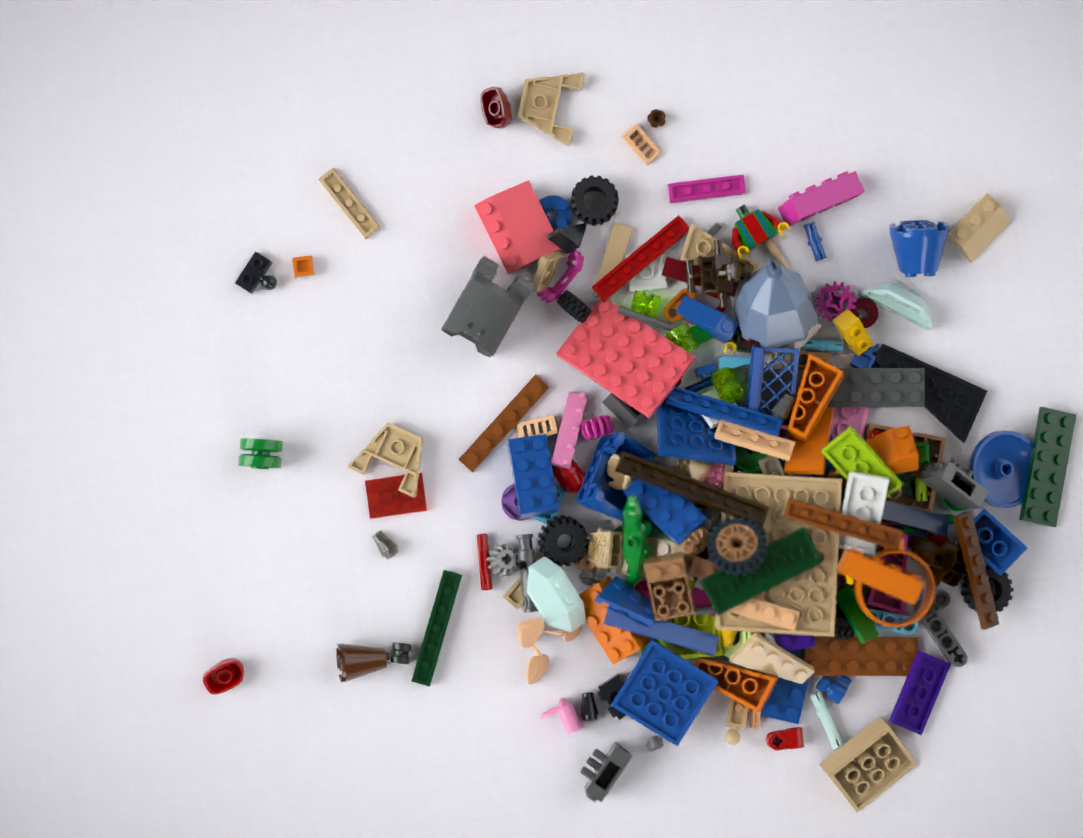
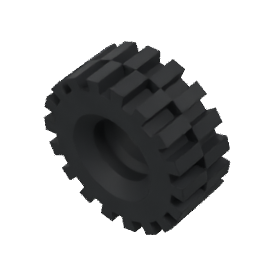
M560 515V518L557 516L553 517V521L547 520L546 523L548 525L541 527L543 533L538 534V537L541 539L538 541V545L541 547L539 549L544 556L558 566H563V564L571 566L570 562L576 564L578 563V557L582 560L584 557L582 555L583 551L586 553L588 551L585 546L589 545V540L586 539L589 537L585 531L586 528L570 516ZM563 534H568L571 538V542L566 548H560L557 544L559 537Z

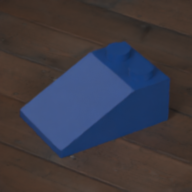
M985 508L974 518L984 563L1001 576L1028 547Z

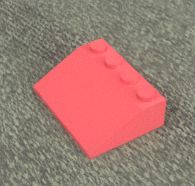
M529 180L474 205L507 274H514L538 262L542 256L561 250V248L547 238V235L554 230Z

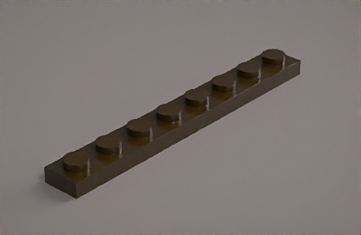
M623 451L615 468L616 472L728 515L737 516L739 519L745 517L746 521L751 519L754 524L757 523L760 527H763L770 508Z

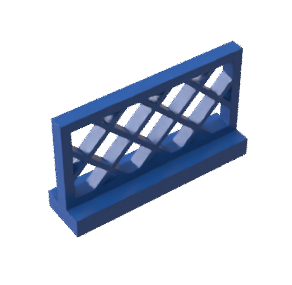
M752 345L746 408L759 412L766 406L772 413L767 404L775 398L780 401L778 395L785 389L790 392V396L795 398L800 349L781 347L766 349L760 345ZM765 351L774 352L777 356L769 364L764 360ZM786 353H794V360L787 365L782 360V357ZM780 359L786 367L776 374L771 366ZM770 369L775 377L766 383L762 379L763 373ZM789 370L792 373V379L785 384L780 376ZM776 379H779L784 386L774 393L769 385ZM768 388L773 393V396L764 402L761 398V392ZM794 405L792 407L788 421L785 420V422L782 425H789Z

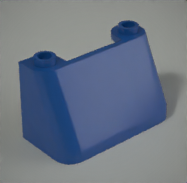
M620 431L602 437L597 443L576 501L584 507L624 522L623 510L628 497L624 494V490H616L608 485L609 482L614 480L607 474V463L614 453L620 456L622 451L654 463L656 453Z

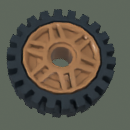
M735 516L733 520L726 518L724 523L720 521L718 527H713L712 532L709 534L708 552L711 562H713L715 567H718L720 572L725 571V574L729 576L730 573H733V576H738V573L745 576L746 572L751 574L754 572V568L757 570L760 567V563L763 564L764 557L767 554V541L764 531L759 527V524H754L751 519L746 521L745 517H741L738 520L737 516ZM741 545L739 548H734L733 546Z

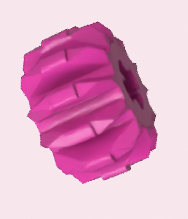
M607 415L583 421L580 425L581 433L585 440L599 438L613 432V423L610 416Z

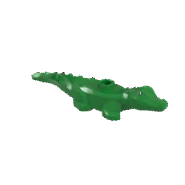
M630 495L623 510L625 520L622 523L624 531L622 550L627 563V579L625 583L633 588L641 575L644 560L650 557L653 548L647 544V536L652 530V524L649 520L641 522L642 512L638 498L635 495Z

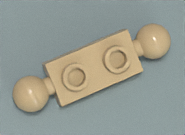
M732 698L725 724L726 727H731V729L726 732L725 739L727 743L735 745L741 739L738 729H745L749 708Z

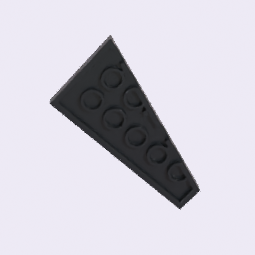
M882 343L874 362L880 368H924V408L962 443H965L987 394V390Z

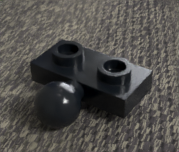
M255 251L235 284L253 294L260 282H262L264 289L273 290L277 285L276 278L272 275L265 276L273 262Z

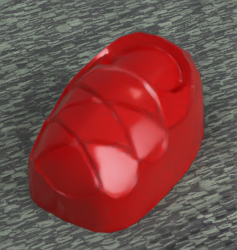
M572 459L570 469L552 465L553 476L558 484L568 493H578L585 474L575 460Z
M228 658L220 661L203 675V683L210 694L217 695L236 687L243 681L244 666L237 658Z

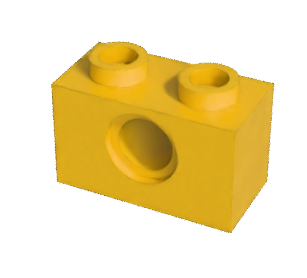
M848 309L832 320L846 346L856 355H861L873 345L860 319Z

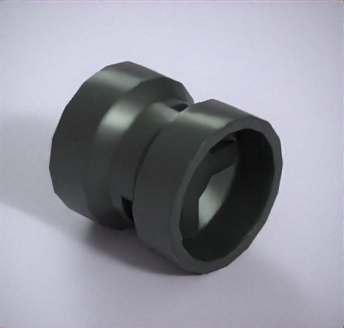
M393 642L392 649L394 651L390 662L409 664L410 658L408 654L411 651L412 645Z

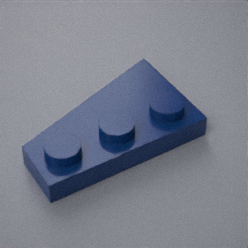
M617 576L595 599L597 603H607L611 605V609L616 611L618 609L628 613L629 617L650 626L656 621L652 602Z

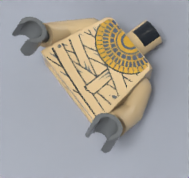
M601 520L600 528H598L597 532L590 534V539H588L589 545L585 546L588 549L589 561L594 562L597 567L595 576L597 580L606 581L610 569H622L623 565L622 546L624 544V532L613 531L614 526L611 520Z

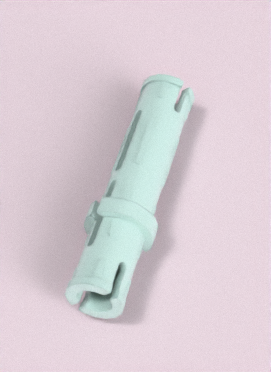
M816 691V694L812 693L809 695L816 708L815 713L820 717L832 749L838 748V745L842 746L844 743L829 712L831 709L826 705L822 692Z

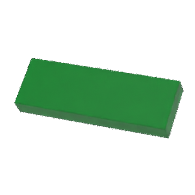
M851 586L837 590L836 602L860 642L864 644L877 638L879 633L870 618L858 606Z

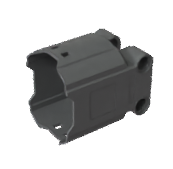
M483 256L476 265L472 276L441 330L449 336L460 335L475 344L477 352L490 358L497 351L524 301L530 295L534 284L517 276L507 290L492 282L499 264Z

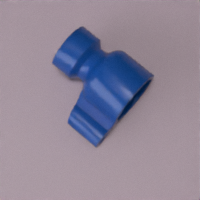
M822 676L816 689L821 692L825 691L827 698L839 704L852 680L846 676H839L834 682H831L828 677Z

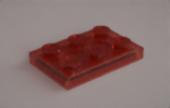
M419 473L415 498L398 491L405 475L366 480L365 486L370 519L427 511L422 473Z

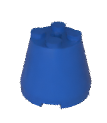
M929 220L900 221L898 226L891 223L889 225V233L899 271L904 273L905 277H916L917 274L935 276L936 271L939 269L948 234V223L939 221L937 225Z

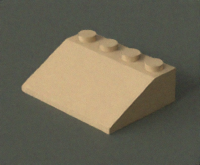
M879 716L819 765L854 810L858 812L916 766L917 763L890 726Z

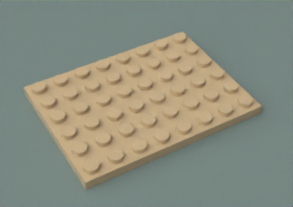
M724 472L723 490L770 507L763 527H760L764 531L767 546L805 527L823 562L765 593L764 602L800 612L795 631L731 612H725L719 616L716 614L715 629L834 637L837 571L835 570L838 566L839 533L784 518L783 514L788 498L840 512L842 479ZM721 513V521L723 523L726 518L733 520L734 516ZM735 545L733 547L739 548L741 547V545Z

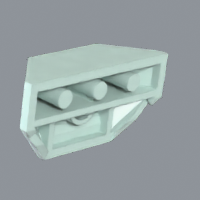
M888 282L861 292L860 296L870 299L875 304L927 331L933 326L925 300L920 298L921 294L913 290L909 292L903 289L904 286L898 282Z
M545 556L528 567L527 593L547 625L572 632L586 622L583 601L562 568Z

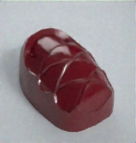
M492 86L483 90L480 99L486 124L499 129L510 125L512 121L511 107L502 88Z

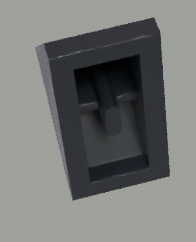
M586 224L558 228L549 233L547 238L569 254L580 247L586 230Z

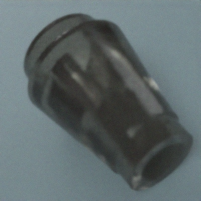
M382 530L373 535L372 538L382 557L388 560L399 552L398 545L383 533Z

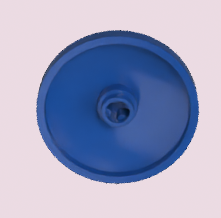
M996 431L985 436L973 450L969 463V469L973 471L971 478L989 491L984 500L986 503L1003 508L1022 504L1033 446L1032 442L1024 435L1014 431Z

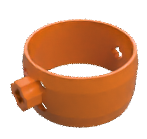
M901 538L898 551L884 547V549L878 550L870 556L880 558L891 553H903L913 558L919 564L926 579V594L921 606L914 614L899 621H884L876 618L863 601L861 592L862 582L854 579V595L858 606L867 617L885 627H904L917 622L928 612L935 595V581L929 566L918 555L905 550L904 538Z

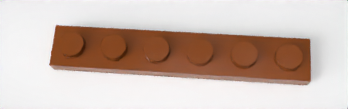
M535 374L458 460L471 472H474L550 387Z
M788 498L783 517L897 551L903 535L902 530L792 498Z

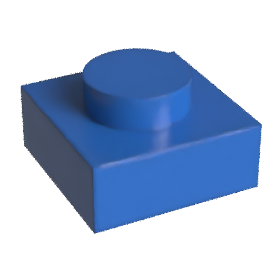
M713 363L696 368L694 371L696 377L701 376L702 379L712 377V373L716 371Z

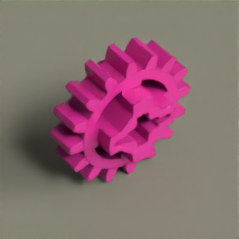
M834 281L833 286L826 283V289L820 288L822 294H816V297L820 299L815 302V305L820 306L817 312H823L821 315L823 319L828 316V322H831L832 319H835L844 312V304L848 301L847 309L850 312L851 310H856V306L853 303H857V299L852 298L855 296V292H849L851 286L849 285L845 288L844 282L837 285L836 281ZM835 290H840V291H843L844 293L839 294V293H836ZM828 293L829 298H828V300H827L826 302H824V304H823L824 297H825L826 294ZM833 296H834V298H836L837 300H840V301H839V307H840V309L838 308V306H836V304H832V303H833ZM833 310L836 311L838 314H832L828 311Z

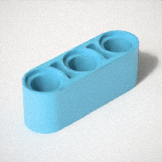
M868 609L876 618L885 620L887 616H891L893 621L909 617ZM872 621L875 628L906 634L915 633L918 628L917 622L912 624L910 630H905L904 627H885Z

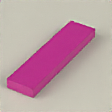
M744 174L668 184L670 203L746 194Z

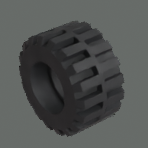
M593 175L589 176V178L584 177L572 190V212L579 221H583L586 225H603L604 222L611 220L618 207L619 198L618 191L614 188L615 185L610 183L609 179H603L599 175L597 177ZM590 191L601 192L606 198L604 208L598 211L587 209L583 203L585 194Z
M985 565L988 578L992 579L996 585V594L993 597L996 612H1001L1003 607L1009 605L1008 601L1012 600L1011 592H1014V588L1011 587V584H1013L1012 580L1008 579L1009 575L1004 572L1000 576L988 565ZM967 575L963 577L964 583H961V587H963L961 595L964 596L963 601L968 604V607L977 612Z

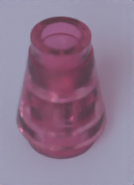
M722 462L714 463L704 479V483L722 488L725 465Z

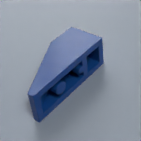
M684 296L676 310L677 314L722 343L731 340L739 325L738 322L724 313L688 296Z

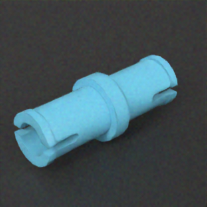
M809 339L804 344L803 350L842 353L843 340Z

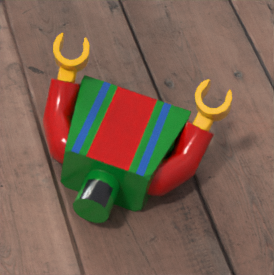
M744 204L735 210L740 220L735 222L732 229V244L738 252L739 260H742V254H747L750 257V250L776 236L778 231L784 237L783 230L788 229L791 231L788 223L780 221L777 217L766 211L757 209L750 213Z

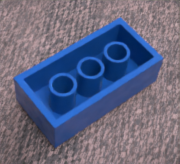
M541 434L508 439L507 446L519 518L523 519L558 513L559 505L547 435Z

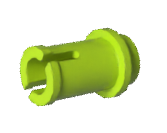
M915 478L913 482L915 484V501H921V493L922 501H928L927 485L919 480V478Z

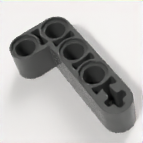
M935 590L932 605L928 613L920 619V622L948 663L956 667H962L968 660L967 654L938 613L950 603V595L946 591ZM941 593L944 596V601L938 604L936 596ZM924 598L915 604L914 612L919 609ZM937 620L939 623V628L936 631H933L931 629V623ZM948 636L950 639V644L947 647H944L942 645V639ZM953 652H954L955 654L960 655V656H959V660H960L959 662H958V661H954V659H955L956 657H955V655L953 654Z

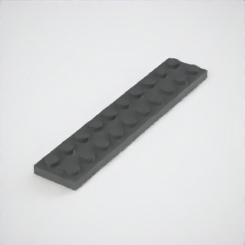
M798 368L795 393L796 400L803 379V373L805 368ZM838 368L844 372V379L827 406L925 407L924 368ZM731 369V397L738 406L746 407L749 369ZM768 369L763 373L762 379L768 383L775 375ZM773 369V370L775 371L776 374H778V373H779L780 371H782L783 369ZM787 370L780 376L781 380L787 384L792 379V373ZM776 379L769 385L774 393L784 386L779 379ZM768 388L761 392V398L764 402L773 396V393ZM785 389L782 393L778 395L780 400L785 396V394L790 395V392L787 389ZM777 398L773 399L767 404L768 407H775L779 400Z

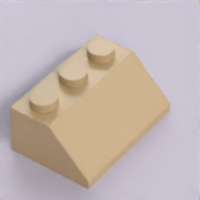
M986 193L948 232L946 240L972 263L1011 221L1002 206Z

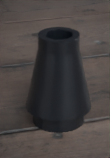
M593 692L582 693L580 711L582 721L598 720L597 715H599Z

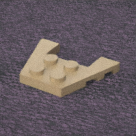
M584 73L525 79L517 117L566 146H570L573 128L554 125L561 88L581 91Z
M388 422L372 439V442L359 453V456L348 465V468L365 475L373 457L406 472L398 491L415 498L423 438Z

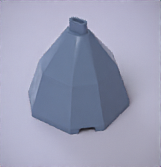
M771 259L768 265L751 275V278L744 284L734 304V311L743 338L758 341L766 349L803 341L807 338L812 326L818 323V316L812 298L800 274L777 264L775 259Z

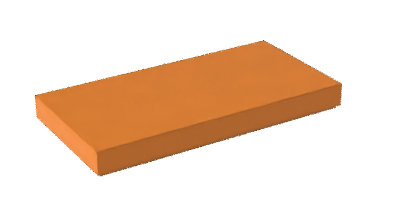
M833 407L826 408L807 443L790 435V440L795 442V446L790 460H786L785 474H824L826 457L821 452V449L830 440L834 415Z

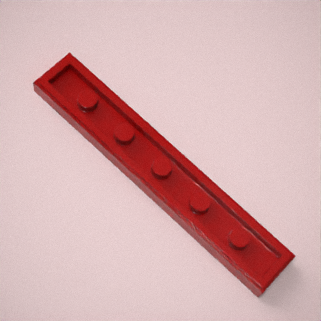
M678 215L592 286L594 292L603 302L607 301L688 233L689 226Z

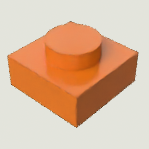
M312 256L292 258L295 278L314 275Z

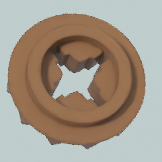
M701 528L691 533L684 544V551L691 557L694 555L698 556L700 552H704V549L708 547L710 532L705 528Z

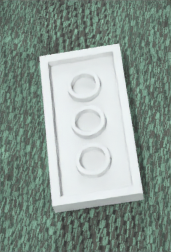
M849 471L842 513L880 524L889 478ZM839 534L838 548L850 550L852 547L864 553H875L876 544Z

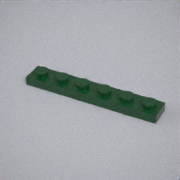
M443 570L412 682L429 687L431 685L461 582V574Z

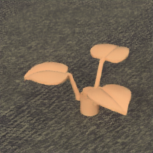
M531 618L517 623V635L520 637L522 647H532L536 652V656L530 658L527 665L526 677L528 684H534L541 679L549 667V657L546 654L541 655V652L534 645L539 639L540 634L544 632L559 636L563 635L564 640L568 642L579 635L583 624L572 632H567L566 630L558 632L544 629V621L540 618Z

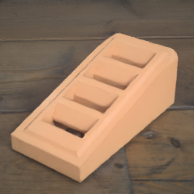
M633 124L620 136L646 165L650 164L661 153L638 124ZM634 132H636L637 135L634 138L630 139L629 137ZM641 137L643 140L635 145V142ZM647 143L648 146L641 151L640 148ZM652 149L653 152L646 157L645 154Z
M554 415L517 423L519 438L525 437L523 426H527L529 436H534L532 435L531 424H534L536 435H541L538 427L540 422L544 432L541 434H546L547 437L557 435ZM545 421L550 423L551 431L547 432Z

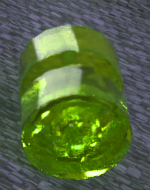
M635 290L630 310L656 318L661 296L655 294L646 296L644 292Z
M688 323L665 334L667 339L688 353L699 348L696 339L691 337L692 331Z
M730 367L722 368L712 375L711 380L720 400L734 403L743 397L744 390L738 381L734 369Z

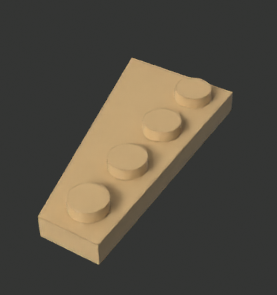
M691 223L680 261L694 260L693 265L698 266V256L710 257L714 255V241L717 239ZM722 242L724 254L729 253L731 261L747 260L750 262L751 275L757 271L758 263L743 254L742 260H739L738 252Z
M756 632L730 656L732 663L799 684H803L815 672L813 666Z

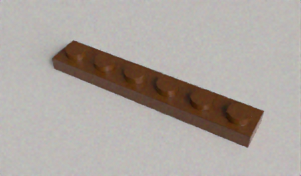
M967 511L955 515L953 518L981 630H985L999 625V620L972 512Z

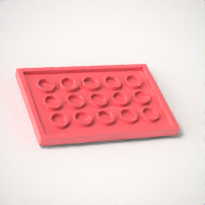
M599 298L591 308L592 313L583 323H579L556 352V356L650 419L695 361V357L643 322L618 314L617 310L619 307L611 301L603 302Z

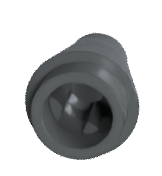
M785 394L771 410L770 416L783 419V423L785 420L788 421L796 399Z

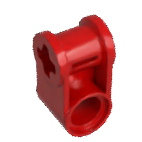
M802 727L769 732L766 736V744L773 750L803 748ZM775 736L778 739H780V741L776 743L777 745L771 743L773 740H775Z

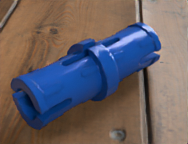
M815 222L803 225L809 240L807 243L808 246H811L815 262L826 259L827 256L821 243L823 240L822 237H819Z

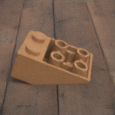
M678 552L646 558L644 560V568L656 621L695 614L684 553Z

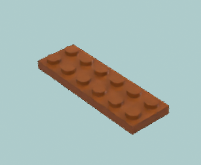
M814 636L816 646L803 648V661L814 667L815 672L812 675L907 676L918 651V637H877L862 644L857 636L850 637V639L845 637L844 640H841L840 636L838 639L831 636Z

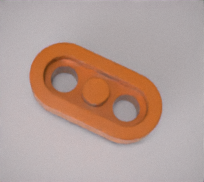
M688 289L679 291L665 306L663 311L665 319L669 322L678 321L682 316L677 313L675 316H671L669 311L671 309L677 310L683 296L696 300L695 293H687Z

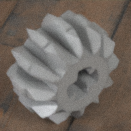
M507 544L497 545L494 547V550L488 552L491 557H488L486 560L491 562L488 568H493L492 574H499V577H504L505 575L510 576L514 571H517L518 568L515 564H519V561L516 559L518 553H513L514 547L508 548Z

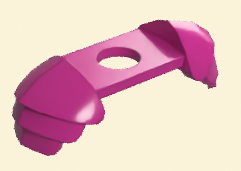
M577 250L569 253L568 261L566 262L568 269L554 287H547V289L537 292L538 297L545 301L546 304L556 301L577 273L581 272L584 256H581V253Z

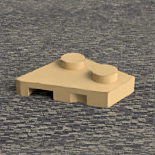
M559 250L544 255L539 259L538 269L532 278V284H534L532 291L537 293L547 289L552 278L559 270L556 265L560 258L566 259L568 255L565 251Z

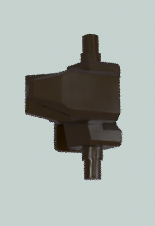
M715 240L713 256L697 257L699 273L694 274V260L684 261L686 264L685 279H687V293L697 292L695 290V279L699 278L700 294H718L720 308L728 307V293L733 292L734 283L747 282L751 278L750 262L747 260L731 261V255L729 253L724 254L722 240Z
M958 535L954 538L953 542L947 540L942 546L919 536L908 538L909 550L930 565L935 581V589L939 586L940 582L951 587L958 586L963 573L967 575Z

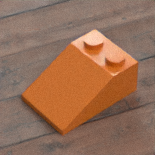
M910 426L892 428L865 441L894 474L918 470V453Z

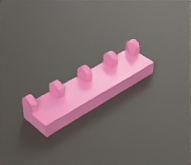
M569 391L551 462L554 466L570 469L588 397L587 393L581 392L578 394Z

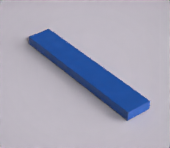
M677 386L671 390L666 400L668 405L777 437L783 424V419Z
M611 605L607 607L604 625L714 656L719 636L668 621H655L650 626L629 617L628 613L618 609L616 611L611 609Z

